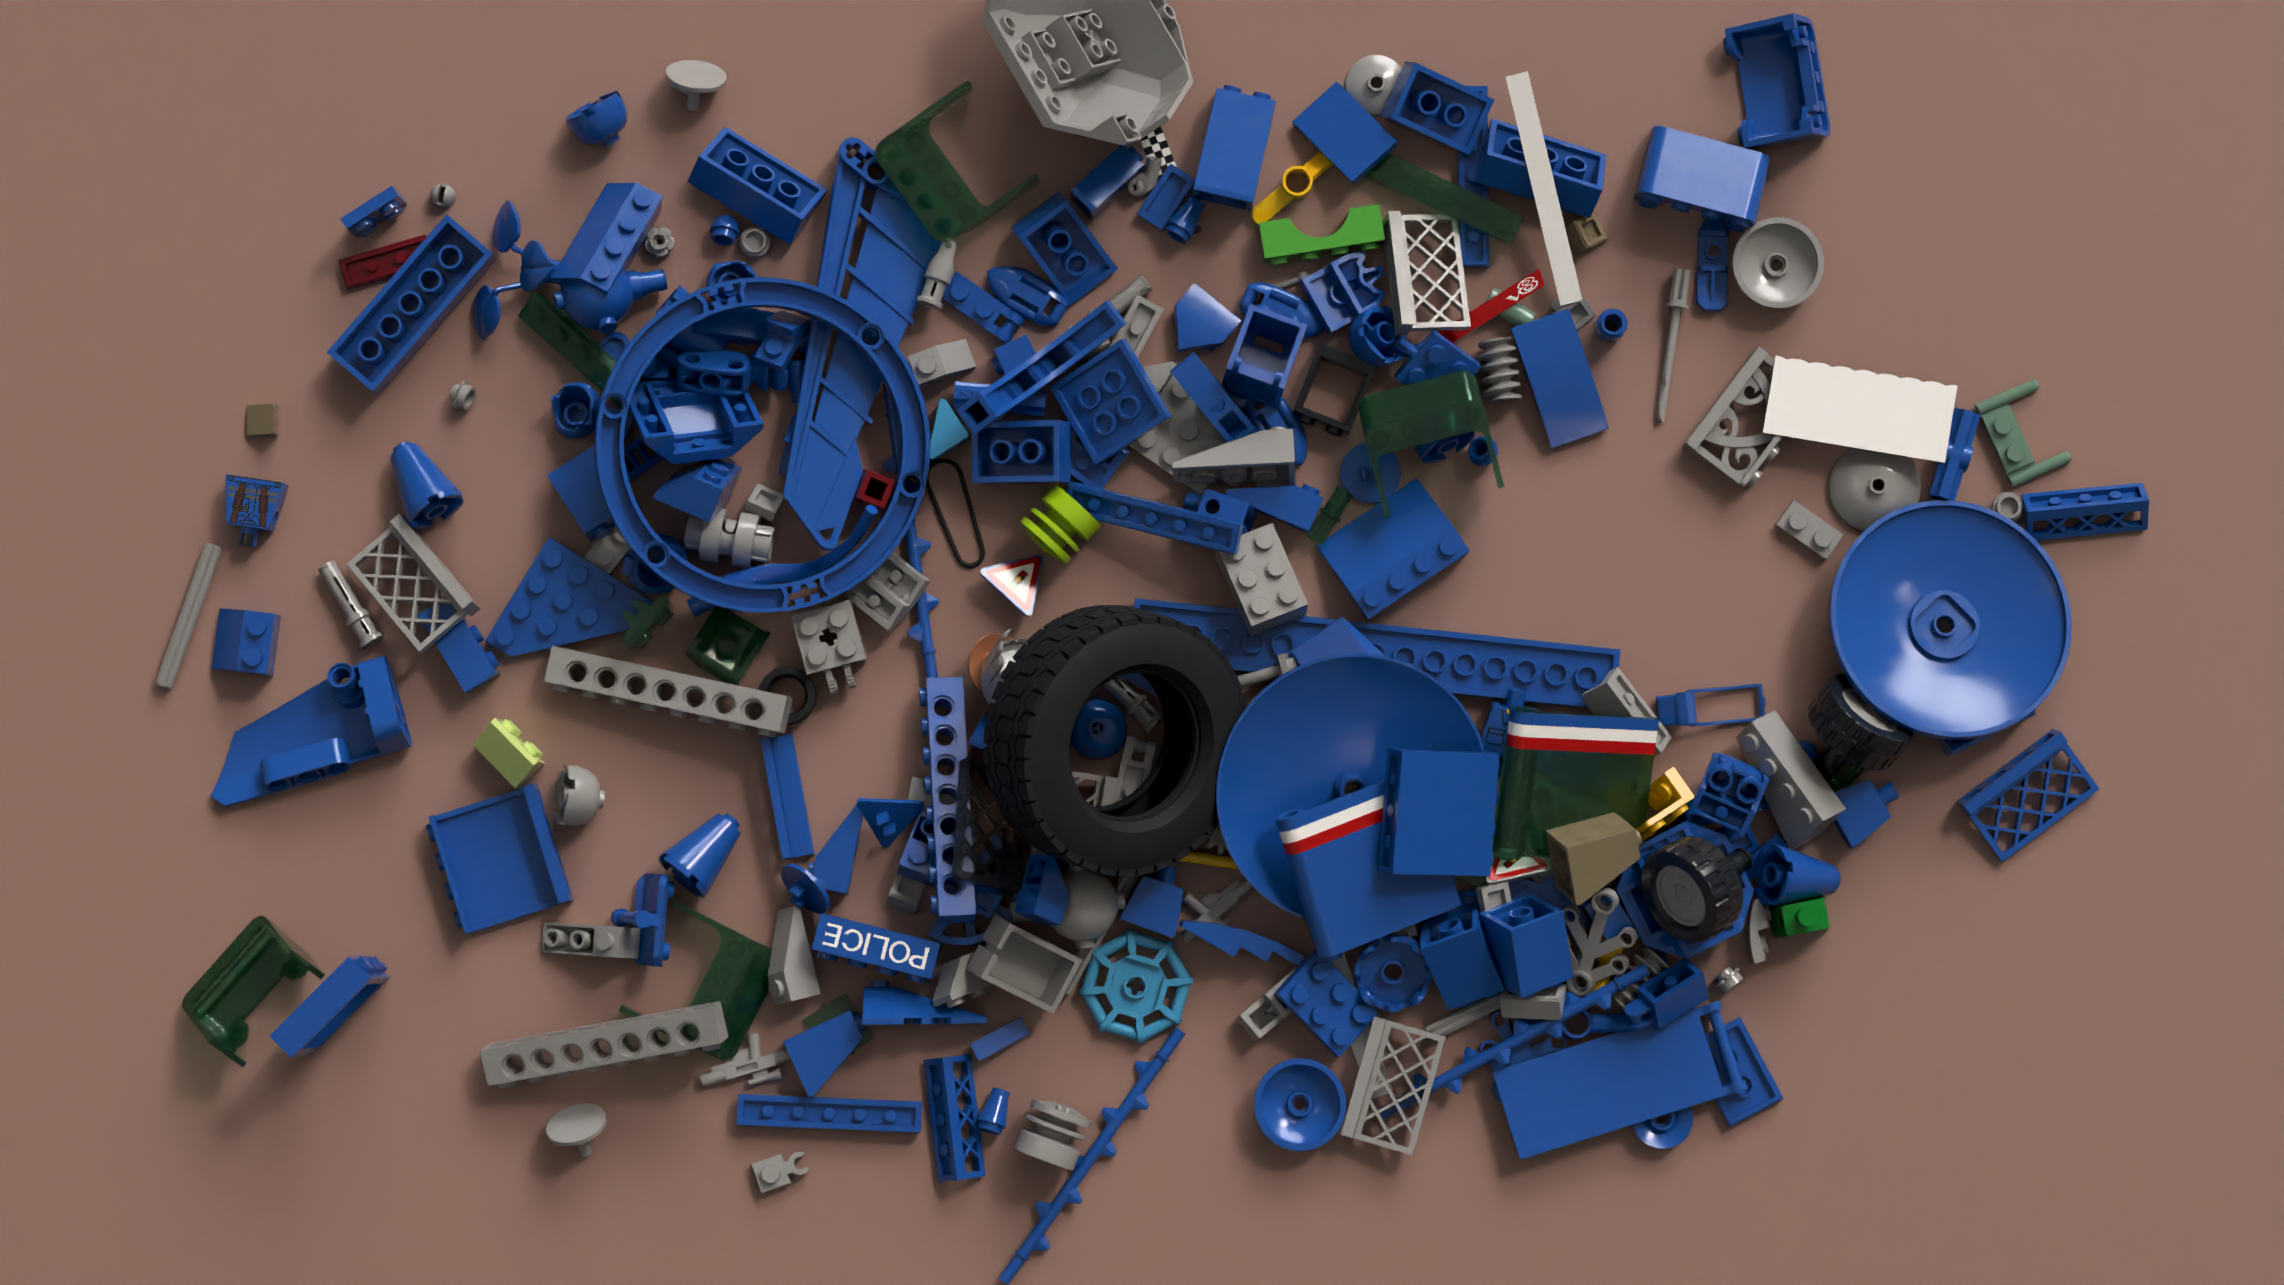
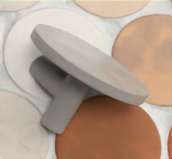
M683 60L670 64L666 69V79L671 83V87L688 95L687 109L691 111L699 109L700 93L717 91L726 84V73L718 66L708 62Z
M587 1103L573 1105L559 1111L549 1120L546 1126V1133L548 1139L556 1147L577 1145L580 1156L585 1157L592 1153L589 1141L602 1132L606 1126L607 1117L604 1110L597 1105Z

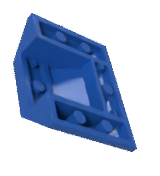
M675 378L638 382L629 405V410L644 443L672 464H686L694 461L732 457L764 427V423L748 390L741 396L734 397L692 392L680 388L676 384ZM687 380V381H685V383L690 384V385H694V384H697V383H698V382L695 381V380ZM729 386V387H727V388L730 389V390H739V389H741V388L738 387V386Z

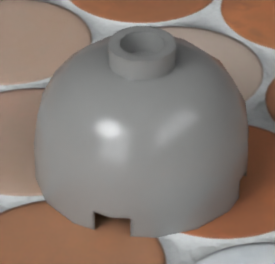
M564 764L565 770L560 769L555 785L554 801H558L559 811L553 810L554 820L559 826H581L595 817L598 808H603L605 791L600 790L598 779L586 768Z

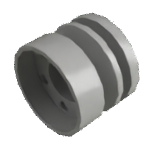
M1032 1099L1030 1107L1042 1111L1041 1116L1027 1113L1025 1118L1036 1124L1037 1127L1035 1131L1021 1129L1014 1148L1040 1160L1073 1171L1080 1151L1069 1144L1070 1139L1085 1140L1086 1135L1075 1131V1126L1079 1125L1089 1129L1092 1121L1086 1119L1077 1110L1051 1100Z

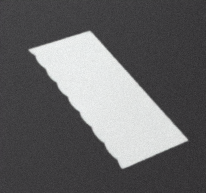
M1776 355L1763 433L1945 463L1958 385L1945 386L1934 381L1922 382L1915 378H1899L1891 374L1878 375L1868 370L1854 371L1844 366L1831 367L1824 363H1808L1801 359L1787 360Z

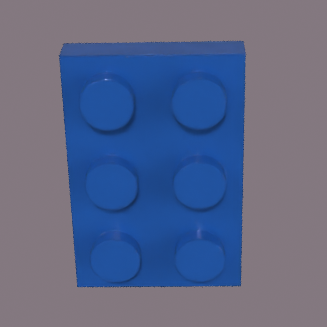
M1313 949L1274 993L1335 1057H1340L1371 1023L1374 1016L1379 1014L1373 1006L1368 1005L1362 999L1360 992L1330 961L1318 957L1316 949Z

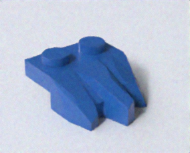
M1364 251L1347 254L1299 282L1328 335L1353 323V320L1367 308L1373 305L1379 306L1386 294L1383 289L1373 286L1374 282L1384 276L1382 266L1364 268L1362 265L1366 259Z

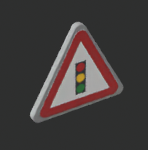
M1503 828L1493 855L1490 876H1486V883L1492 885L1551 872L1552 867L1515 833L1507 828Z

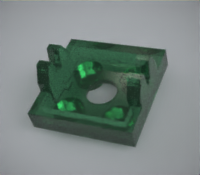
M662 594L651 606L645 602L634 600L632 604L638 610L637 615L624 610L623 615L626 623L631 628L620 640L633 651L637 648L643 650L654 638L651 634L658 625L664 627L674 616L672 609L675 605Z

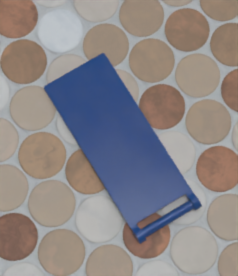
M1720 1000L1693 1008L1661 1029L1650 1023L1640 1030L1613 1033L1493 1071V1077L1519 1158L1525 1159L1748 1089L1746 1080L1741 1078L1720 1013L1722 1009ZM1708 1014L1731 1083L1730 1085L1722 1087L1700 1020L1702 1015Z

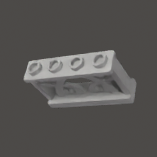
M1759 346L1683 445V447L1697 455L1740 489L1744 488L1746 484L1750 487L1754 485L1762 474L1758 468L1764 460L1769 463L1780 450L1777 443L1783 437L1768 433L1736 437L1739 425L1735 412L1729 407L1732 401L1739 405L1751 406L1764 400L1767 409L1771 385L1759 366L1763 363L1773 371L1775 359ZM1746 387H1752L1754 394L1759 389L1762 394L1756 398L1748 399L1744 395V390ZM1723 419H1728L1732 423L1730 436H1724L1728 428L1723 430L1719 426L1720 421ZM1703 440L1724 447L1721 461L1700 445ZM1769 442L1758 456L1753 447ZM1731 448H1737L1735 457L1738 463L1741 455L1746 454L1749 456L1750 463L1746 469L1738 471L1730 466L1728 455Z

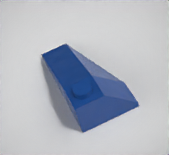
M871 981V987H864L862 1025L988 1023V1016L957 1006L948 1008L946 1003L934 1007L932 998L898 987H889V981Z

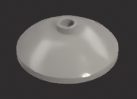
M1768 218L1749 227L1738 240L1732 258L1733 274L1741 291L1753 302L1767 308H1789L1806 300L1818 287L1824 271V255L1816 236L1803 224L1789 218ZM1772 261L1780 263L1781 268L1779 271L1771 269L1770 263Z
M1851 448L1835 463L1829 478V496L1836 513L1849 526L1863 532L1885 515L1902 507L1918 503L1921 485L1919 474L1914 463L1907 456ZM1874 480L1882 482L1883 488L1881 491H1876L1873 488Z

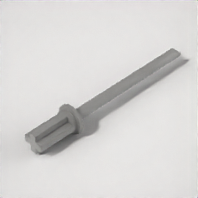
M1674 268L1669 302L1665 303V306L1672 307L1656 414V421L1663 422L1666 415L1681 309H1689L1687 294L1690 270Z

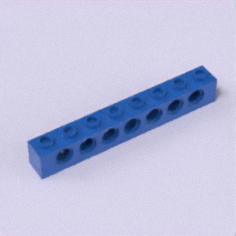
M963 677L926 678L924 688L919 689L920 706H925L926 717H921V735L927 736L928 747H923L922 757L923 765H929V776H924L925 795H930L931 806H926V824H932V836H927L928 854H933L934 865L929 866V883L935 884L936 894L930 896L931 914H937V923L974 922L976 902ZM938 706H945L949 709L950 714L942 717L937 715L934 709ZM940 735H945L951 739L952 743L948 746H941L937 743L936 738ZM940 765H949L953 769V773L945 776L940 774L937 768ZM943 794H949L955 799V803L944 805L940 802L939 797ZM944 824H952L957 832L953 835H946L941 831L940 827ZM948 853L954 854L958 858V863L948 865L943 861L942 856ZM949 883L956 884L960 892L956 895H950L945 892L944 886Z

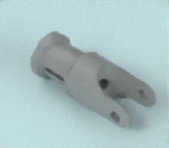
M945 239L940 246L939 252L928 263L924 275L926 281L922 293L916 298V302L926 307L941 310L943 307L941 303L946 286L951 284L954 275L953 257L956 243L952 239ZM934 285H936L934 295L931 296Z

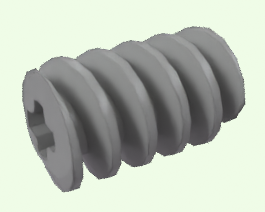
M1513 337L1487 339L1478 343V348L1487 350V352L1479 355V360L1488 362V364L1480 368V372L1489 374V376L1481 380L1483 385L1490 386V388L1483 391L1484 397L1492 399L1488 402H1504L1522 398L1521 394L1512 392V389L1521 386L1520 382L1511 380V377L1519 374V370L1510 368V365L1518 362V358L1509 356V353L1517 350V346L1508 344L1509 340L1514 339Z
M1646 946L1641 947L1644 958L1634 954L1632 959L1635 966L1629 964L1625 972L1628 973L1645 963L1650 975L1624 988L1623 992L1619 991L1612 995V999L1624 1011L1628 1002L1637 999L1636 987L1661 973L1663 968H1669L1652 949ZM1614 974V975H1615V977L1617 976V978H1619V977H1621V976L1624 975V974H1621V975H1616V974Z

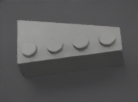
M1772 711L1752 721L1736 736L1748 764L1756 767L1769 777V783L1763 795L1790 849L1794 850L1815 839L1846 810L1776 711Z

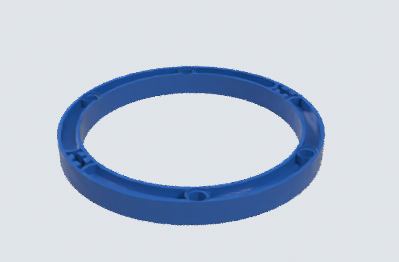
M740 278L716 283L678 299L659 312L639 330L615 362L599 401L594 428V460L599 489L606 510L628 548L644 566L679 592L700 602L739 612L772 613L809 607L827 601L851 589L867 578L889 557L908 531L922 500L930 464V431L925 402L918 381L896 343L879 324L846 299L825 289L783 278ZM738 285L736 296L725 300V305H722L721 301L707 304V301L701 296V294L706 293V299L714 297L718 294V289L721 290L722 294L730 293L735 290L733 286ZM765 307L797 312L812 317L845 336L863 353L880 376L889 394L898 427L899 457L895 483L889 501L872 531L851 553L833 566L816 575L784 584L758 585L730 581L705 572L680 557L663 542L643 516L633 495L625 465L624 432L627 412L634 390L651 360L666 343L690 325L706 317L740 308ZM865 329L875 332L877 339L874 345H867L863 342L862 332ZM608 398H616L621 402L622 408L619 414H611L606 410L605 403ZM907 476L913 477L917 482V489L914 493H908L903 488V481ZM652 546L659 547L663 552V559L657 564L650 562L647 558V551ZM801 585H803L804 589L818 587L819 591L824 595L819 598V593L808 595L807 602L803 598L790 600L792 606H787L788 594L801 591Z

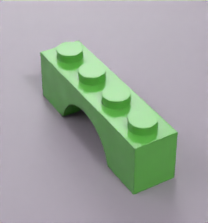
M1379 204L1350 208L1343 226L1334 234L1326 237L1317 238L1303 234L1293 225L1289 218L1261 222L1258 227L1264 263L1271 262V266L1289 264V259L1301 257V261H1312L1319 259V254L1331 252L1332 257L1349 254V249L1361 248V251L1364 252L1375 251L1379 249L1380 244L1385 242Z

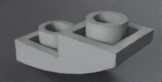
M1758 898L1752 899L1750 902L1746 923V939L1751 964L1766 961L1765 954L1769 953L1764 935L1759 936L1758 931L1769 928L1768 921L1772 920L1769 906L1760 902Z

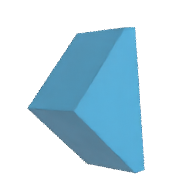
M945 399L939 400L930 442V461L932 462L940 459L970 439L969 434Z

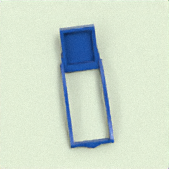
M1762 684L1693 689L1674 695L1657 696L1656 704L1658 719L1664 727L1674 725L1694 727L1751 722L1758 719L1748 718L1697 723L1694 693L1757 687L1760 717L1765 715L1766 699L1763 695Z

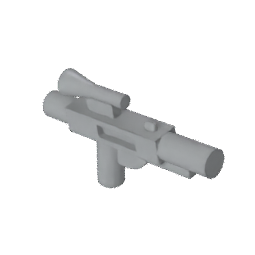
M1246 878L1242 882H1239L1237 879L1222 893H1212L1201 900L1189 891L1182 902L1200 915L1195 921L1229 925L1231 923L1229 918L1222 921L1219 916L1230 907L1235 908L1237 906L1236 902L1254 887ZM1186 929L1180 933L1187 943L1196 937L1195 934ZM1203 940L1207 946L1210 944L1209 942Z
M759 1033L747 1034V1049L739 1051L733 1061L711 1067V1072L700 1075L703 1087L729 1079L736 1081L738 1080L737 1077L749 1073L753 1075V1079L748 1080L749 1086L769 1080L783 1079L780 1068L768 1073L767 1068L791 1061L787 1049L761 1057Z

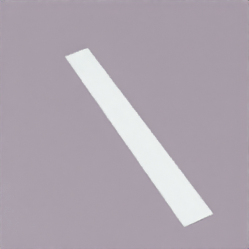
M1526 71L1507 76L1508 90L1560 306L1582 301L1529 74Z

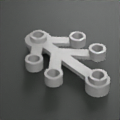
M1602 888L1592 898V906L1596 914L1589 936H1587L1579 920L1581 917L1580 909L1572 904L1567 905L1563 909L1565 924L1569 927L1583 954L1579 963L1570 948L1573 943L1572 936L1567 932L1573 978L1567 980L1566 983L1568 989L1578 996H1586L1593 992L1597 981L1613 974H1623L1630 964L1629 959L1625 955L1616 954L1608 964L1592 969L1596 958L1622 947H1632L1638 939L1635 929L1625 927L1617 936L1601 942L1608 916L1619 904L1617 893L1610 888ZM1603 895L1610 897L1612 903L1605 902ZM1566 911L1573 912L1575 919H1570ZM1623 934H1629L1632 941H1626ZM1615 960L1621 961L1623 968H1618L1615 965ZM1578 976L1584 977L1587 983H1581Z

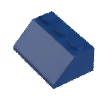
M728 457L697 462L677 470L655 492L653 499L710 523L729 502L742 467L735 465L736 462Z

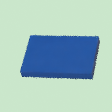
M1335 82L1292 121L1293 125L1353 185L1398 146L1397 141L1338 82Z
M1741 1017L1724 1025L1741 1078L1746 1080L1748 1089L1714 1099L1728 1127L1784 1099ZM1714 1031L1706 1034V1038L1723 1087L1731 1083Z

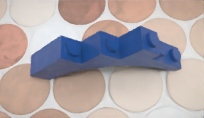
M1110 300L1105 301L1035 355L987 388L978 392L956 411L974 435L999 421L1019 404L1031 398L1051 381L1066 373L1090 352L1127 324Z

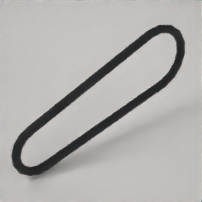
M938 459L929 464L926 482L927 491L957 561L964 567H976L984 560L985 548L962 470L952 460ZM937 464H950L958 472L981 551L980 558L974 563H966L961 559L929 484V473Z

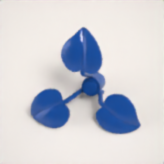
M506 200L498 212L493 228V240L499 252L506 253L511 249L513 252L521 255L520 282L496 287L491 290L490 286L484 285L478 291L473 304V320L475 328L483 340H486L494 332L501 316V304L497 297L499 293L522 288L525 292H532L542 283L556 284L551 281V277L560 264L559 260H553L548 257L543 246L538 241H529L524 249L516 245L515 242L521 234V224L518 213L509 200Z

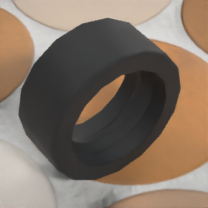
M784 666L773 669L763 678L759 690L770 692L773 684L783 678H794L799 681L805 690V702L799 710L789 714L787 725L802 722L812 713L816 706L817 692L814 682L805 672L795 667Z

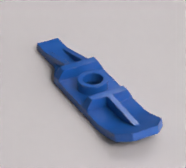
M1719 217L1718 221L1705 219L1698 230L1696 304L1703 311L1720 312L1727 305L1729 230L1722 217ZM1712 245L1719 248V255L1715 257L1710 256L1708 248Z

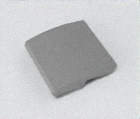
M892 552L874 572L849 589L844 596L886 630L891 631L912 609L931 581L896 553Z

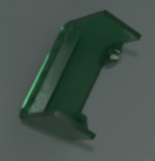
M258 916L244 928L187 992L182 1002V1008L209 1044L241 1067H244L247 1062L237 1051V1048L242 1046L248 1039L249 1026L245 1019L284 976L290 980H296L305 976L310 971L322 979L325 974L314 960L265 916Z

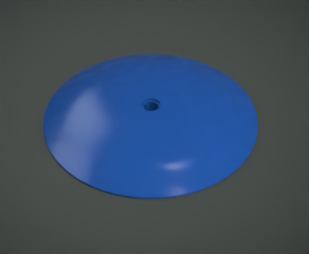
M1347 653L1319 658L1293 668L1266 686L1249 703L1233 726L1221 755L1216 780V807L1221 833L1232 859L1247 881L1262 896L1284 911L1306 920L1276 826L1275 817L1295 809L1308 810L1345 795L1344 787L1352 781L1357 782V790L1385 780L1388 747L1406 750L1485 752L1479 732L1470 715L1460 701L1443 684L1421 669L1401 660L1367 653Z

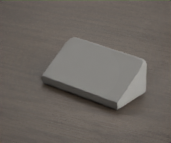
M1562 984L1555 988L1543 989L1529 998H1521L1505 989L1499 998L1501 1015L1504 1018L1561 1020L1566 985Z

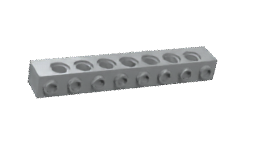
M556 646L551 647L544 682L553 684L552 690L570 693L571 688L582 690L581 696L599 700L600 694L611 696L610 702L628 706L629 700L641 702L640 709L658 712V707L670 709L669 715L686 719L688 713L699 715L698 721L716 725L717 719L729 721L728 728L746 731L747 726L758 728L757 734L774 738L776 732L785 734L793 699L789 696ZM582 665L586 670V676L582 681L577 682L574 678V671L578 666ZM613 672L615 683L612 687L606 688L603 684V677L606 673ZM642 678L645 688L642 693L636 695L632 690V684L636 679ZM671 684L674 688V695L670 700L665 701L662 698L661 691L664 686ZM695 691H701L704 697L703 703L698 707H694L691 704V696ZM725 697H730L733 701V708L729 713L724 714L720 709V703ZM759 703L763 710L762 715L759 719L753 720L750 717L749 710L753 704Z
M718 1001L489 1043L480 1050L488 1086L498 1084L499 1088H508L516 1085L519 1080L527 1079L528 1083L543 1081L546 1079V1075L556 1074L557 1078H563L575 1074L574 1070L585 1069L586 1073L596 1072L604 1069L603 1065L614 1063L615 1067H623L632 1064L634 1059L643 1058L644 1062H651L661 1059L662 1054L673 1053V1057H679L691 1053V1049L702 1047V1051H711L720 1048V1044L729 1036L721 1002ZM687 1024L693 1025L697 1029L698 1037L688 1034L686 1030ZM657 1030L666 1032L669 1041H661L657 1036ZM628 1035L635 1036L638 1039V1048L633 1047L629 1043ZM600 1040L608 1043L610 1053L601 1050L599 1046ZM570 1046H575L580 1050L581 1058H576L572 1055ZM542 1051L548 1052L551 1055L552 1063H547L543 1060L541 1056ZM513 1056L521 1059L523 1069L514 1065Z

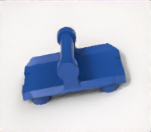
M645 873L637 881L635 911L629 912L626 909L618 908L611 913V921L615 926L623 927L631 924L633 928H641L639 958L634 959L638 965L662 967L663 961L668 960L670 955V946L667 942H664L667 899L673 898L675 886L673 881H669L668 874Z

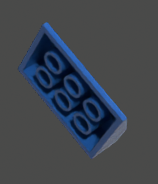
M1417 478L1316 545L1366 621L1452 565L1470 551L1453 525Z

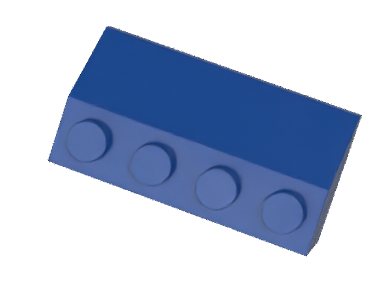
M1492 118L1478 161L1475 182L1482 183L1490 188L1510 192L1518 197L1535 200L1518 127ZM1543 135L1560 208L1572 214L1590 218L1603 191L1606 155Z
M724 127L698 156L687 181L700 191L710 195L726 207L731 208L749 219L752 223L757 224L790 245L804 230L828 190L727 127Z
M607 183L555 270L551 281L560 286L568 281L580 282L599 290L607 296L621 272L627 271L648 232L661 212L663 196L638 183Z

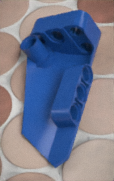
M383 655L359 662L358 665L354 666L344 662L337 663L329 669L326 680L234 732L229 753L211 797L223 806L230 807L347 772L352 764L412 747L404 709L386 656ZM350 678L347 683L339 685L343 679Z

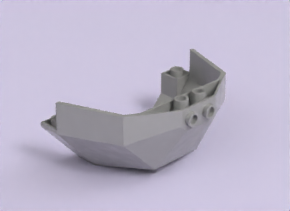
M986 0L982 22L1043 127L1123 146L1138 142L1170 120L1194 83L1180 25L1176 20L1173 8L1165 0Z

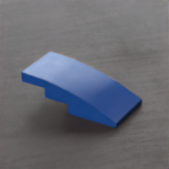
M1567 308L1510 328L1527 384L1530 386L1550 447L1554 448L1609 429L1599 394L1569 309Z

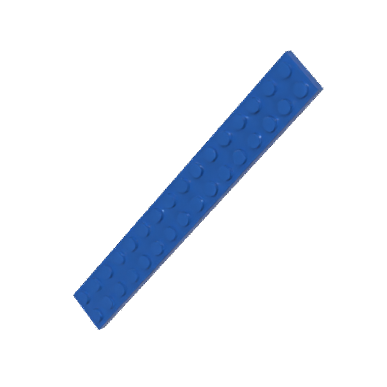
M1135 598L1134 608L1170 617L1194 628L1218 647L1234 671L1254 672L1279 665L1277 655L1288 653L1289 658H1294L1292 653L1294 648L1337 620L1302 616L1250 637L1238 609ZM1348 621L1387 657L1401 660L1421 669L1443 684L1452 694L1506 699L1509 688H1518L1527 691L1526 702L1589 708L1581 698L1582 694L1601 684L1610 670L1619 667L1620 649Z

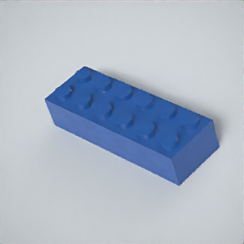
M446 214L327 353L373 393L379 395L498 258Z

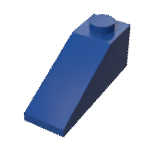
M1303 484L1302 488L1298 486L1227 489L1225 494L1248 502L1259 513L1305 533H1309L1323 501V497L1318 496L1320 491L1306 484Z
M857 804L816 856V861L809 863L808 871L826 890L849 893L863 815Z

